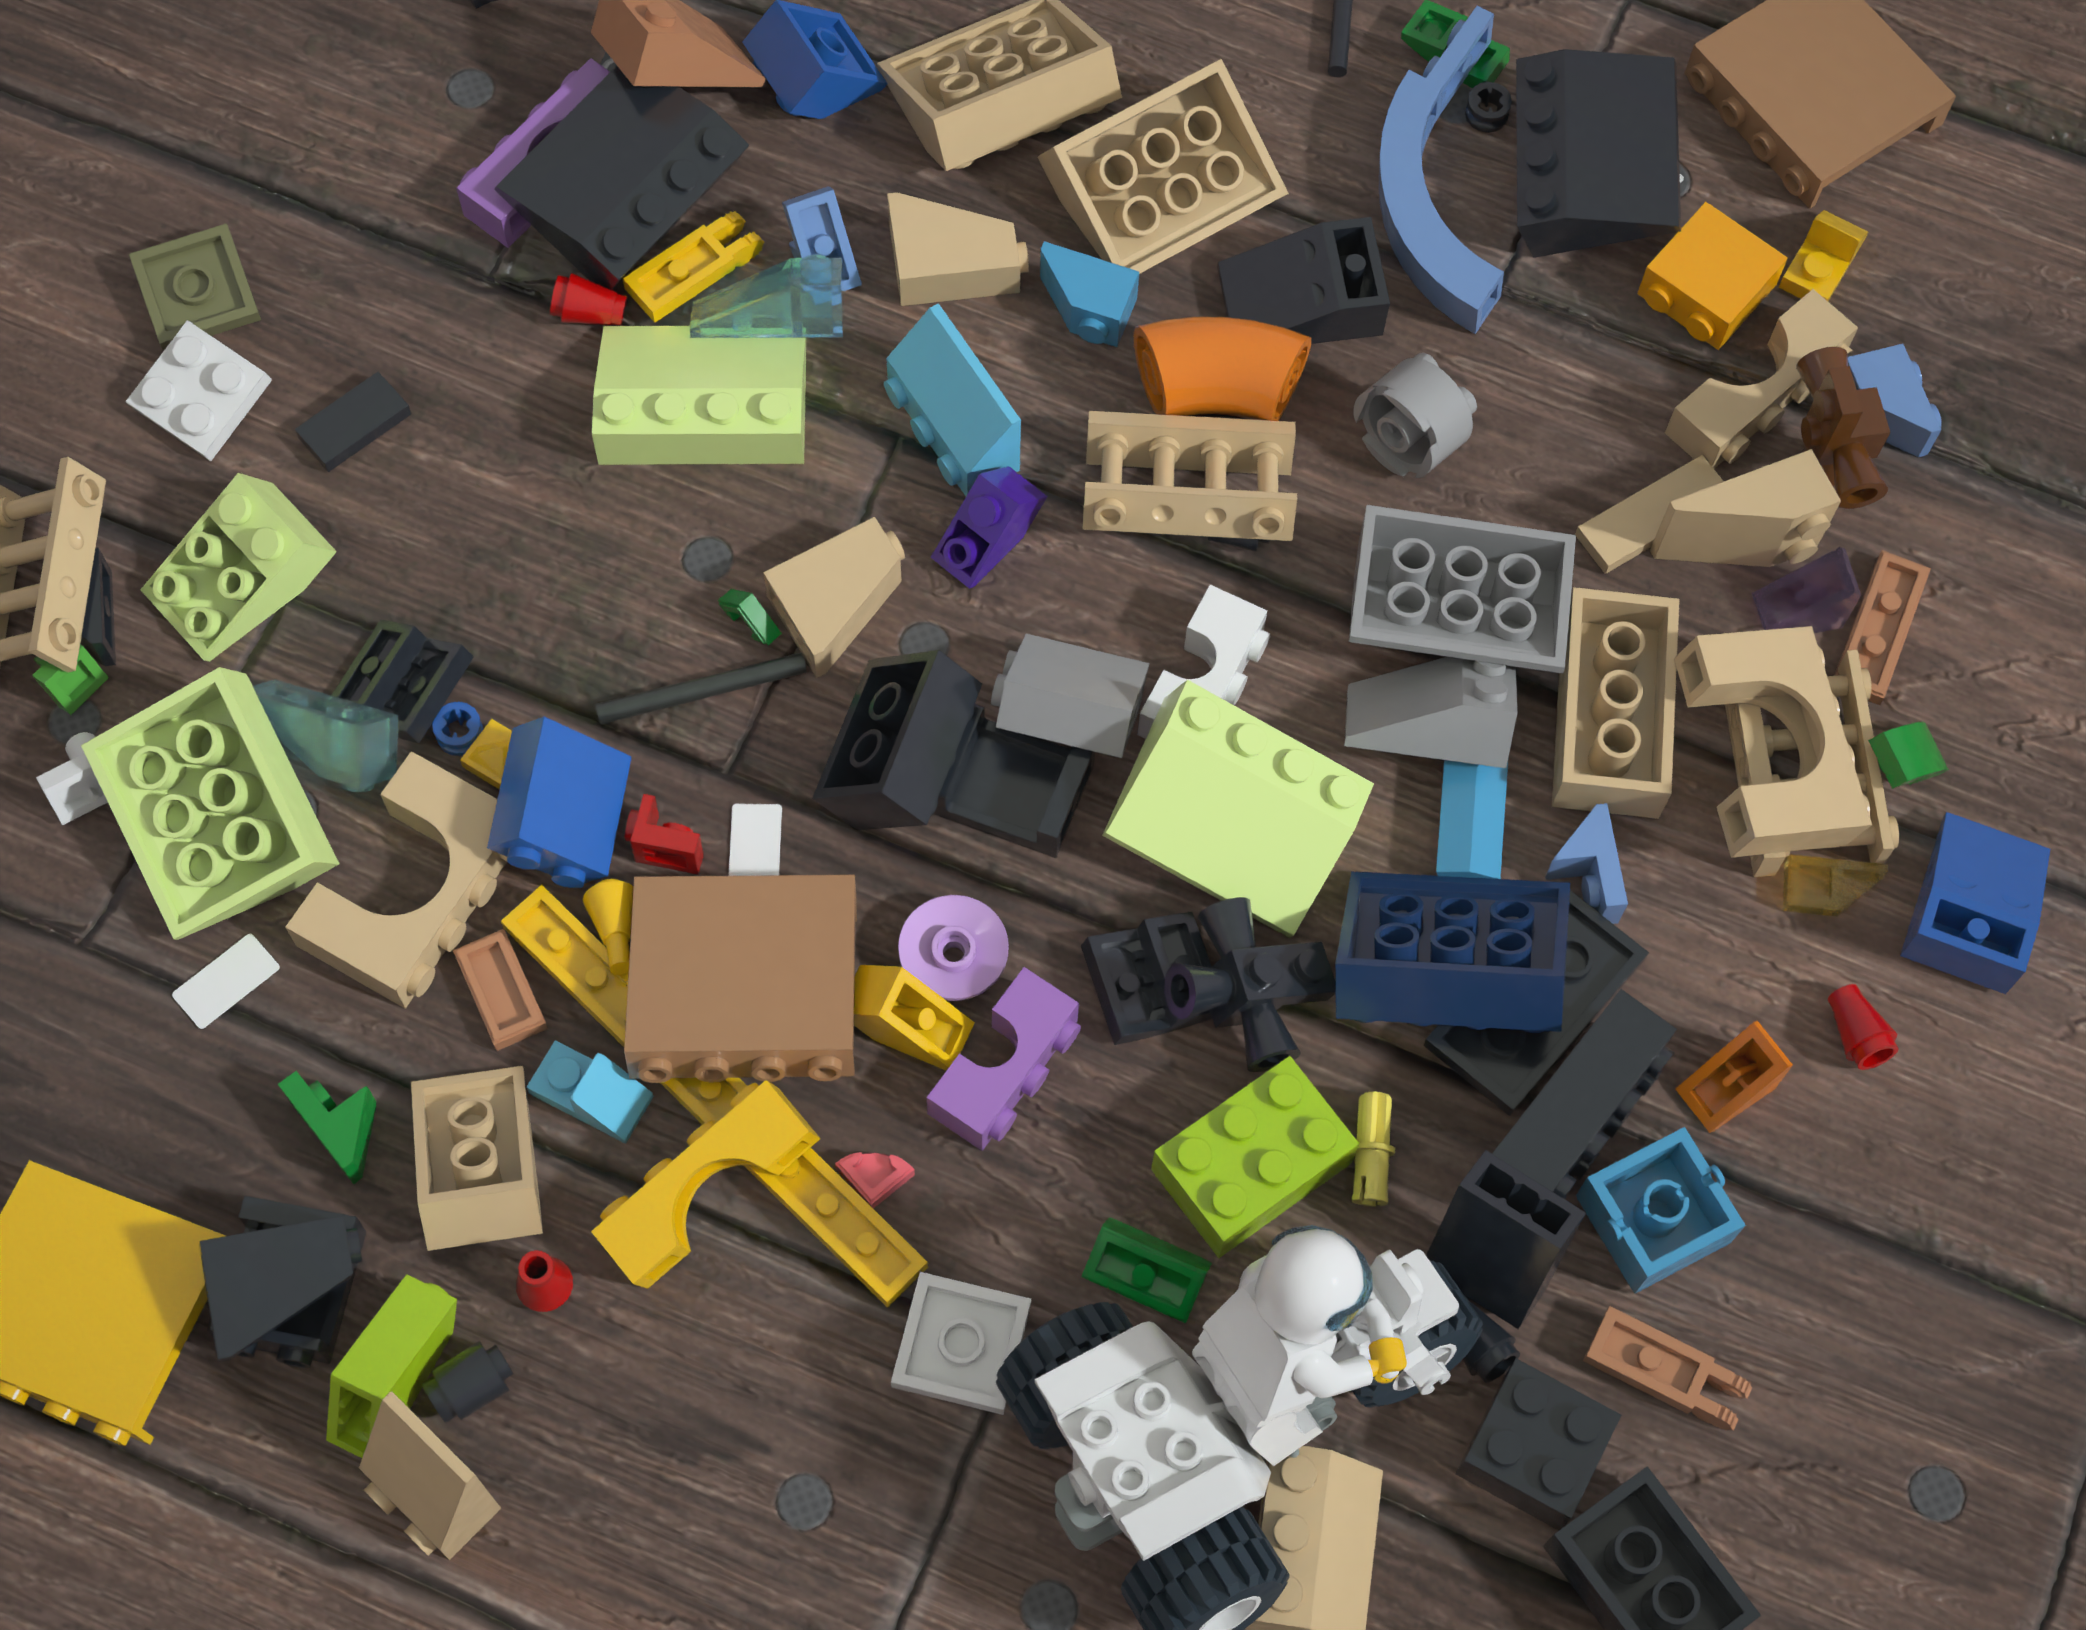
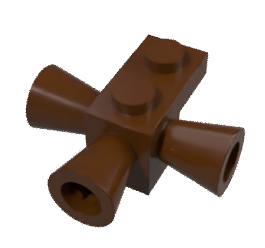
M1825 347L1812 351L1803 356L1796 365L1797 371L1814 399L1807 416L1803 417L1801 422V435L1806 447L1800 453L1812 449L1833 487L1835 486V491L1841 500L1838 507L1854 509L1870 505L1883 498L1888 492V487L1872 460L1878 457L1891 433L1877 387L1856 389L1850 366H1848V353L1844 348Z

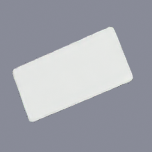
M734 804L732 806L729 876L779 875L781 805Z
M247 934L176 989L172 996L200 1029H203L277 972L280 966L254 935Z

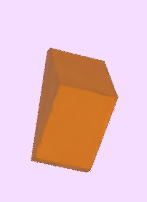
M1755 1021L1675 1088V1090L1708 1132L1711 1133L1775 1090L1793 1064L1762 1025Z

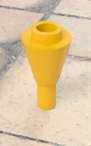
M605 879L586 891L583 896V904L603 944L607 947L610 972L614 975H625L629 973L630 950L628 943L631 939L634 886L618 879Z

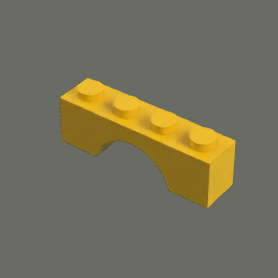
M765 1080L760 1085L752 1083L742 1089L730 1103L733 1109L717 1123L714 1120H710L697 1128L687 1139L689 1147L673 1161L671 1158H666L657 1163L644 1176L643 1180L646 1184L630 1198L626 1195L622 1196L603 1210L600 1215L602 1222L591 1232L634 1285L647 1289L650 1288L691 1252L686 1232L687 1211L695 1192L710 1176L725 1168L740 1165L762 1168L778 1176L821 1139L778 1087Z

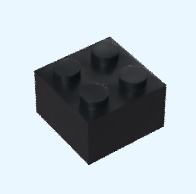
M1516 1358L1505 1373L1455 1474L1549 1526L1561 1530L1572 1519L1622 1415Z

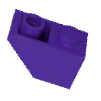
M1009 466L979 474L931 558L969 589L975 587L1023 539L1048 496Z

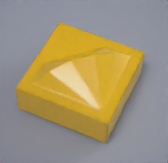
M491 719L460 759L462 767L500 790L512 730Z

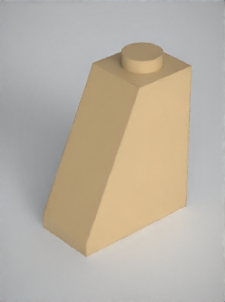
M901 193L887 194L889 228L901 306L1020 293V273L1029 272L1026 242L1017 243L1014 223Z
M875 517L763 572L767 597L816 678L828 672L902 581L901 560L905 559L904 550L894 532L890 530L885 533Z

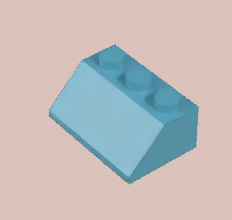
M939 303L930 307L886 358L888 380L884 381V388L893 405L897 409L904 407L912 418L910 424L920 444L923 447L930 445L939 457L937 458V464L947 483L951 486L957 484L964 495L967 496L978 475L1007 466L1016 472L1020 471L1021 419Z

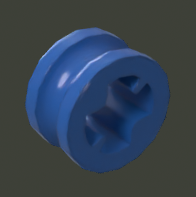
M459 701L444 705L432 722L433 732L439 746L443 751L454 756H463L484 729L476 709L468 703ZM458 720L462 726L464 720L467 721L466 726L469 732L466 735L458 738L457 733L454 732L453 738L449 737L451 735L448 728L450 723Z

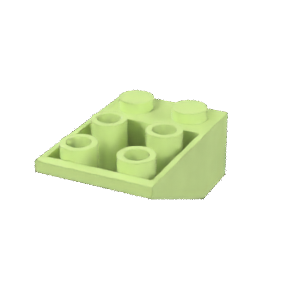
M238 473L141 588V591L204 661H211L303 592L337 551L273 483Z

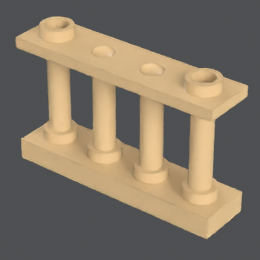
M1089 411L1086 464L1102 465L1101 483L1085 482L1083 530L1292 541L1297 493L1278 492V475L1291 476L1296 436L1295 422ZM1122 466L1154 468L1153 485L1122 484ZM1174 469L1205 471V488L1174 487ZM1226 472L1257 474V491L1226 489Z
M70 457L60 459L56 488L21 497L0 485V666L1 661L34 654L67 673L76 671L106 479ZM51 512L48 535L22 542L25 519ZM44 559L40 583L13 590L17 566ZM36 607L32 632L5 638L9 613Z
M1847 650L1838 667L1840 675L1827 676L1832 694L1835 697L1841 698L1845 724L1842 727L1847 743L1854 752L1855 770L1862 793L1869 801L1872 826L1848 845L1835 847L1867 845L1871 868H1882L1893 850L1898 847L1899 829L1896 818L1888 816L1878 759L1868 741L1874 737L1867 702L1871 696L1870 673L1867 668H1861L1858 650ZM1746 703L1725 704L1738 786L1797 780V778L1780 779L1778 774L1772 775L1769 761L1773 751L1798 749L1789 729L1772 730L1770 725H1763L1761 707ZM1791 851L1751 855L1753 876H1775L1785 857L1789 856Z

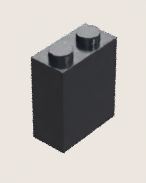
M1485 1150L1459 1184L1426 1257L1429 1261L1440 1262L1465 1296L1516 1329H1519L1543 1296L1586 1212Z

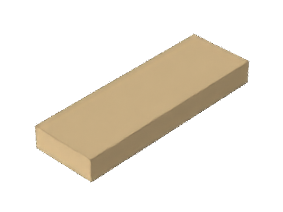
M1701 455L1578 526L1575 535L1606 574L1651 548L1670 501L1724 481L1706 458Z

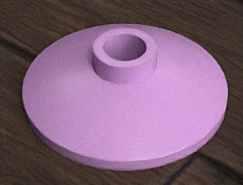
M961 895L937 897L919 906L904 923L898 945L901 966L947 1001L973 998L994 985L1006 966L1009 949L1005 927L997 914L984 903ZM949 948H959L964 953V956L959 961L951 962L943 954Z

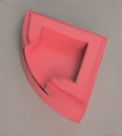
M862 1152L850 1154L835 1163L836 1170L873 1209L915 1175V1169L910 1164L891 1154H862Z

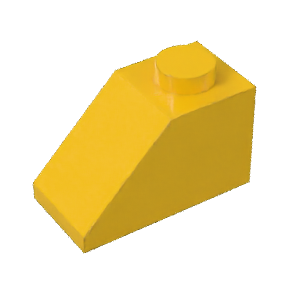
M860 965L854 977V1026L874 1041L947 1070L959 1053L961 1054L975 1022L903 967Z

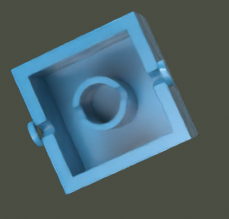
M1685 1127L1587 1177L1576 1194L1578 1201L1634 1294L1730 1244L1746 1226L1722 1188L1725 1185L1722 1172L1716 1165L1709 1167ZM1711 1173L1715 1175L1717 1182L1712 1179Z

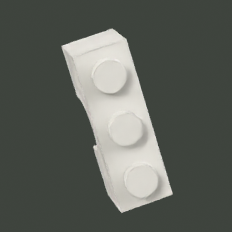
M1210 585L1187 626L1184 650L1205 660L1210 666L1211 671L1200 678L1184 679L1163 670L1140 712L1138 735L1146 739L1164 698L1186 680L1235 705L1247 682L1248 676L1242 673L1249 659L1258 662L1268 644L1270 633L1264 631L1267 610Z

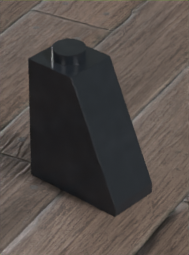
M344 1215L200 1241L199 1249L217 1363L231 1360L351 1278L353 1275L352 1264L362 1262L357 1228L346 1229Z

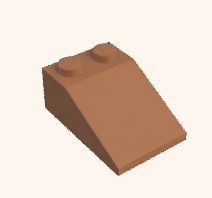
M599 0L591 34L633 86H764L766 78L722 26L682 1Z

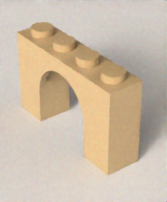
M1812 626L1699 635L1674 658L1688 708L1732 703H1746L1759 706L1774 714L1785 724L1793 735L1798 747L1800 769L1797 780L1740 786L1717 806L1731 858L1848 845L1872 826L1869 801L1862 793L1855 770L1854 752L1847 743L1839 717V703L1832 694L1825 671L1824 653L1817 645Z
M412 751L380 795L390 816L435 840L449 852V872L441 890L431 901L417 910L401 915H380L361 908L317 882L285 927L297 947L405 1009L414 996L420 997L427 991L435 976V965L445 951L451 952L458 946L466 931L465 922L476 906L481 908L490 900L496 889V877L507 863L506 856L487 849L497 799Z

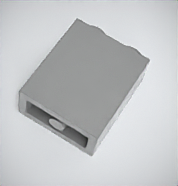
M1026 633L1018 652L1009 650L1003 674H998L995 681L991 705L999 707L996 727L1122 758L1140 710L1149 663Z

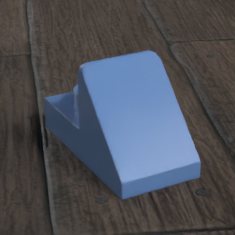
M828 186L782 202L793 241L789 242V246L813 300L817 301L861 286L862 283L834 190Z
M1607 803L1596 804L1554 857L1545 879L1583 876V900L1611 923L1617 924L1628 905L1608 805Z

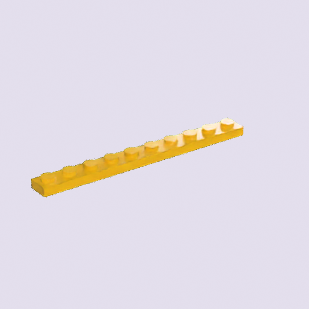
M543 885L539 886L501 920L503 928L624 1047L629 973L625 975L612 974L609 968L607 948ZM671 1078L661 1083L702 1125L710 1120H714L717 1123L733 1109L730 1105L732 1099L742 1089L747 1087L740 1078H727L721 1082L713 1083L704 1082L697 1078ZM812 1148L808 1149L778 1176L762 1168L744 1165L887 1308L919 1277L920 1272H924L928 1268V1262Z

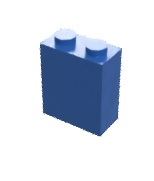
M545 716L514 727L510 738L487 849L506 856L507 862L515 867L537 869L552 876L551 880L554 883L563 887L581 888L584 886V883L607 877L632 756Z

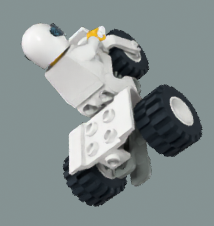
M1313 1225L1294 1227L1283 1231L1272 1240L1271 1244L1273 1247L1268 1255L1251 1263L1243 1271L1238 1290L1205 1322L1202 1327L1204 1330L1198 1338L1200 1342L1192 1351V1355L1197 1363L1154 1322L1148 1321L1133 1327L1121 1307L1116 1303L1109 1304V1302L1085 1305L1053 1318L1029 1334L1008 1355L997 1372L996 1376L998 1379L996 1380V1385L1034 1447L1038 1446L1039 1449L1059 1448L1069 1445L1073 1451V1471L1061 1477L1055 1485V1496L1057 1499L1055 1514L1069 1540L1075 1548L1088 1551L1123 1532L1130 1539L1141 1557L1125 1577L1121 1585V1594L1143 1630H1244L1275 1603L1288 1583L1287 1581L1290 1578L1289 1572L1251 1512L1242 1507L1249 1502L1258 1501L1265 1495L1271 1471L1262 1457L1273 1466L1287 1456L1296 1458L1299 1455L1300 1447L1322 1433L1323 1430L1332 1425L1337 1419V1414L1333 1410L1336 1403L1332 1396L1352 1390L1361 1405L1369 1408L1380 1407L1402 1401L1419 1392L1422 1395L1430 1394L1435 1389L1433 1384L1438 1381L1440 1384H1444L1451 1377L1449 1371L1460 1363L1472 1349L1481 1335L1483 1323L1440 1262L1429 1261L1424 1252L1418 1249L1397 1259L1389 1249L1378 1255L1370 1266L1359 1249L1350 1240L1335 1231Z

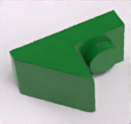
M297 1071L278 1083L288 1101L354 1185L362 1179L376 1111V1100L367 1086L361 1088L337 1106L318 1080L308 1086Z

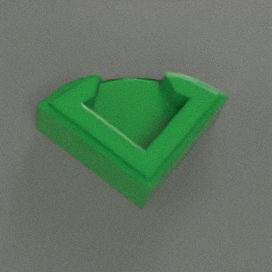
M730 589L718 600L719 606L733 622L741 616L752 631L751 637L754 640L770 645L782 634L753 593Z

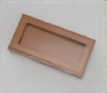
M504 929L453 950L496 1051L548 1029Z

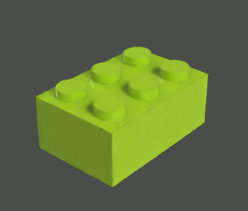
M1289 1056L1156 1149L1151 1170L1218 1258H1221L1352 1164L1359 1147V1142L1292 1057Z

